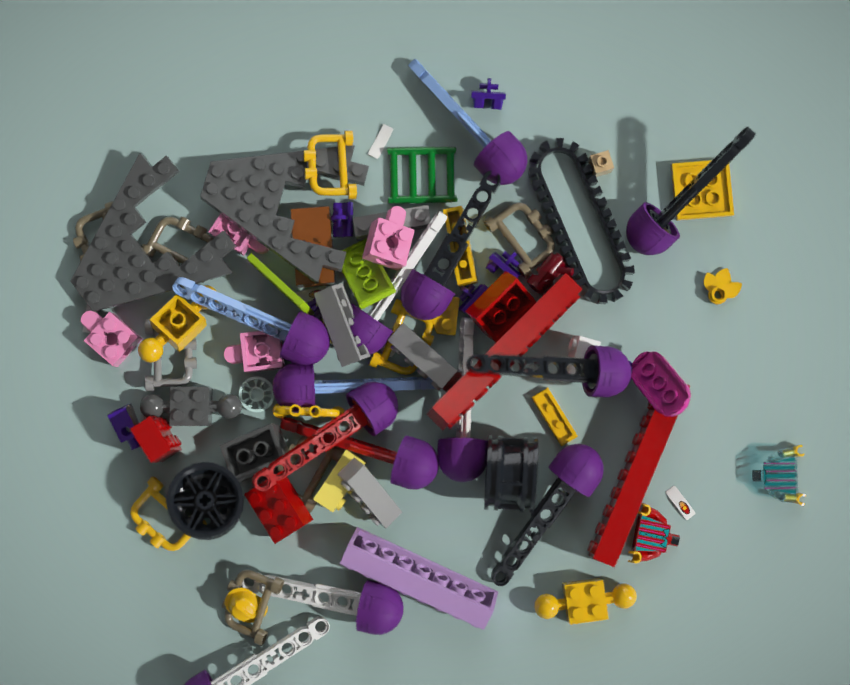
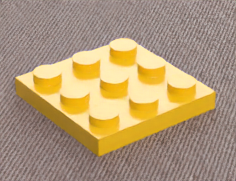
M712 160L672 163L671 174L674 198ZM729 164L676 215V221L734 216Z

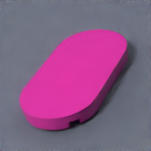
M655 351L643 352L635 358L632 364V381L654 409L667 417L681 414L689 405L691 393L688 385L664 356Z

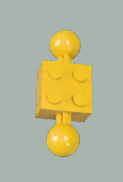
M203 285L207 288L216 291V289L210 285ZM176 294L149 319L152 328L159 335L155 338H146L141 341L138 346L140 358L149 363L158 361L163 355V346L167 342L180 352L207 326L205 317L199 311L209 308L195 302L189 304L184 298Z
M601 578L562 583L564 598L556 599L551 594H542L535 600L534 609L536 614L543 619H551L556 616L558 611L566 610L567 622L570 625L609 620L607 604L614 603L619 608L627 609L634 605L637 594L631 585L625 583L615 586L612 592L605 593L604 582Z

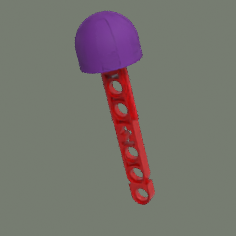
M367 382L347 393L346 399L350 406L348 410L313 432L314 434L270 463L268 468L264 467L255 473L252 478L253 486L260 491L268 490L277 484L276 481L284 479L321 453H326L363 427L372 436L389 427L398 413V400L394 391L383 383ZM343 421L348 422L346 431H340L339 425ZM326 432L332 433V439L329 442H324L323 435ZM309 444L315 445L313 452L307 451L309 450ZM301 449L305 452L306 457L300 452ZM293 454L300 456V460L296 464H291L290 462ZM277 465L283 466V472L280 475L274 474V468ZM261 476H265L267 479L264 486L257 485V480Z
M282 417L280 423L281 429L305 437H311L314 434L313 432L320 428L288 417ZM326 432L323 435L324 442H329L332 439L331 432ZM405 435L398 452L352 437H348L336 445L337 447L393 464L390 482L403 488H424L435 479L438 473L439 462L435 449L429 443Z

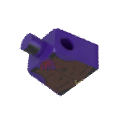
M130 403L109 413L107 416L120 442L127 441L131 450L141 447L133 433L126 430V427L132 428L139 423L132 404Z

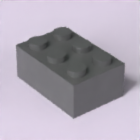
M272 423L220 445L227 468L237 478L238 482L252 478L255 473L264 467L268 468L270 463L289 451L279 424Z

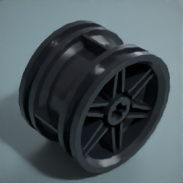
M488 435L484 510H488V506H494V511L509 509L524 512L525 508L529 509V513H534L538 472V438L528 441V437L509 438L498 435V439H492V435Z
M201 462L184 468L174 477L167 491L166 505L172 522L179 530L199 540H212L226 535L236 526L243 512L244 499L241 486L231 471L215 463ZM207 478L209 480L208 485H202L201 480ZM220 487L226 488L225 494L219 493ZM186 489H190L192 491V495L187 497L185 496L184 491ZM204 496L211 499L207 506H203V503H200ZM223 506L227 508L225 514L220 513V508ZM187 509H191L193 511V514L191 516L185 515V511ZM206 517L210 519V524L208 525L203 524V519Z

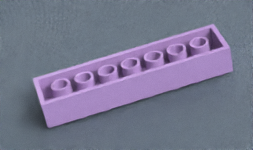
M359 527L356 528L340 562L341 565H344L349 570H355L367 578H372L381 584L394 588L401 594L409 595L421 603L431 605L438 611H444L456 619L470 623L476 628L485 629L495 608L498 591Z

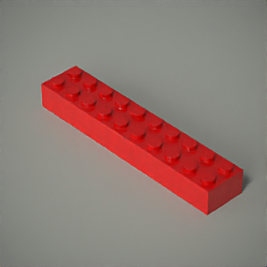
M565 273L486 353L488 357L493 355L522 357L580 298L578 294L582 288ZM480 360L473 366L475 369H480ZM492 360L491 367L494 370H499L500 363L497 360ZM511 361L510 368L515 364L514 361ZM468 371L426 415L442 431L446 427L451 429L461 419L459 414L461 413L464 416L475 405L473 400L477 402L488 391L486 387L491 388L502 376L489 373L475 374Z
M649 401L646 407L649 409L647 415H643L639 423L641 429L633 437L632 444L634 446L632 451H628L624 461L627 463L624 469H620L617 479L619 482L617 487H613L609 497L612 499L609 505L606 504L603 509L602 515L604 518L602 523L598 522L594 533L597 535L594 541H590L587 551H589L588 556L614 568L678 415L667 417L660 414Z

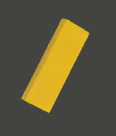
M548 387L531 397L561 447L578 437Z

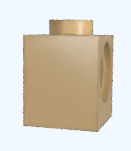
M609 150L590 155L588 164L592 166V176L599 177L613 171L614 165Z

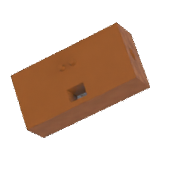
M329 206L291 209V219L295 220L292 230L294 239L333 248L331 210ZM322 267L319 282L316 284L295 269V280L298 288L336 285L335 270Z

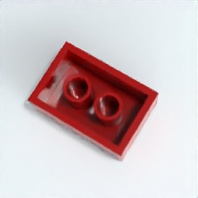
M505 271L465 312L487 337L497 343L536 301L518 278Z
M149 416L130 428L151 463L164 462L182 450L180 447L182 443L177 435L173 436L170 429L172 427L169 426L170 423L166 418L163 420L162 417Z
M283 470L275 475H280L283 472ZM288 477L276 481L277 484L268 490L260 491L254 487L244 494L274 544L314 520ZM265 480L264 482H262V483L259 484L258 486H264V485L266 484L267 480Z

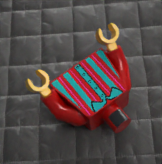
M641 503L643 508L641 511H638L631 549L633 551H628L629 554H633L632 560H628L630 563L652 560L659 557L661 553H666L667 545L676 547L679 545L680 535L671 534V525L667 524V519L658 510L645 503Z

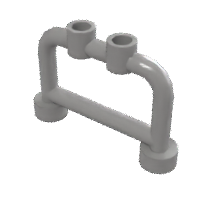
M145 319V334H153V338H155L159 333L152 328L150 320ZM196 338L184 347V377L180 379H162V363L160 358L154 362V376H145L146 391H154L155 387L183 386L191 380L193 369H197V358L192 357V350L197 349Z

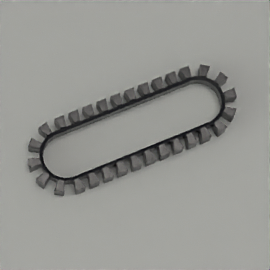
M556 138V148L552 149L548 141H545L539 147L544 154L541 156L534 151L529 162L538 164V167H529L528 176L529 178L535 176L539 178V180L532 181L531 185L534 191L541 187L544 189V191L537 192L538 201L540 202L545 198L549 201L541 204L543 213L551 208L553 210V213H548L545 216L548 224L555 219L558 224L551 225L552 234L554 235L558 231H562L563 235L556 236L555 241L557 246L564 241L567 243V246L559 249L562 256L569 252L572 257L565 258L566 267L573 263L576 264L577 268H574V274L571 278L580 274L582 279L575 280V282L580 287L585 285L588 289L582 296L583 298L590 301L593 293L599 295L598 304H607V295L611 294L615 302L623 297L618 290L620 286L626 291L630 290L633 282L624 279L625 275H633L635 269L634 265L624 267L623 262L631 260L629 252L622 256L618 253V251L626 249L624 241L615 246L614 240H619L622 237L619 229L612 234L609 232L610 229H615L617 226L615 220L612 219L605 223L604 219L612 216L610 208L603 212L599 209L608 204L605 196L596 202L595 197L601 196L603 193L600 185L593 190L590 188V186L598 183L595 175L589 179L585 176L592 174L591 164L583 169L581 167V164H586L589 160L586 152L577 158L574 152L580 145L574 141L570 149L562 147L564 138ZM563 153L574 161L620 268V281L611 290H597L590 285L541 172L542 161L550 154Z

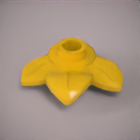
M728 268L720 270L715 276L711 273H706L704 277V287L709 291L708 298L713 304H722L727 298L736 297L742 287V283L731 282ZM719 292L720 298H716L714 293Z

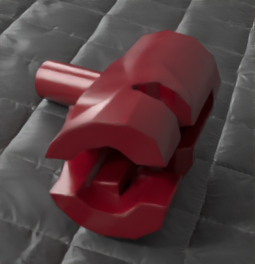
M551 253L542 265L536 269L539 274H532L527 283L534 291L543 294L560 274L564 275L567 273L573 276L574 268L565 267V259L559 253Z

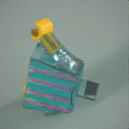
M797 445L793 448L779 449L768 456L767 462H763V470H752L753 482H764V490H768L769 495L781 502L805 505V503L799 501L801 496L806 497V495L798 493L797 457L805 455V453L799 454L797 449L803 446Z

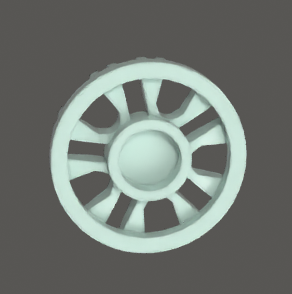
M259 376L250 377L245 380L239 389V399L243 407L251 412L267 410L275 399L271 382ZM258 379L261 380L260 387H257ZM252 380L255 382V387L253 388L248 384ZM266 382L270 387L263 390L262 386ZM244 386H246V387L250 388L251 390L248 392V391L244 390L243 388H244ZM271 391L272 394L265 395V392ZM242 393H248L249 397L243 400ZM265 397L271 398L268 404L264 401ZM251 399L252 402L247 406L245 403ZM260 401L263 402L265 406L264 408L261 407L259 403ZM254 402H257L258 409H252Z

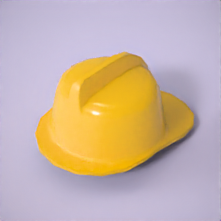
M235 588L225 597V607L235 619L246 623H254L261 597L246 588ZM267 606V608H266L264 617H265V615L267 614L268 606Z

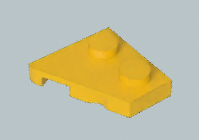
M453 297L447 309L440 316L431 319L436 334L456 335L459 297Z

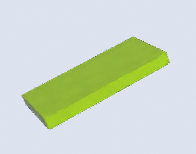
M367 238L341 250L346 252L342 273L361 310L396 293L384 267L362 259Z
M252 253L247 257V260L302 312L311 316L315 313L304 300Z

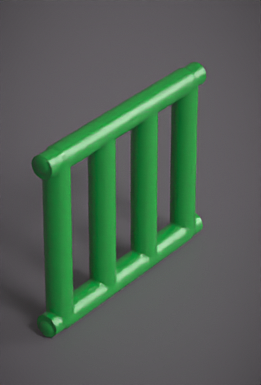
M387 148V153L390 155V197L388 203L457 202L458 198L455 195L454 154H456L457 148ZM435 154H446L447 195H436ZM397 155H409V196H398ZM416 155H427L428 195L417 196Z

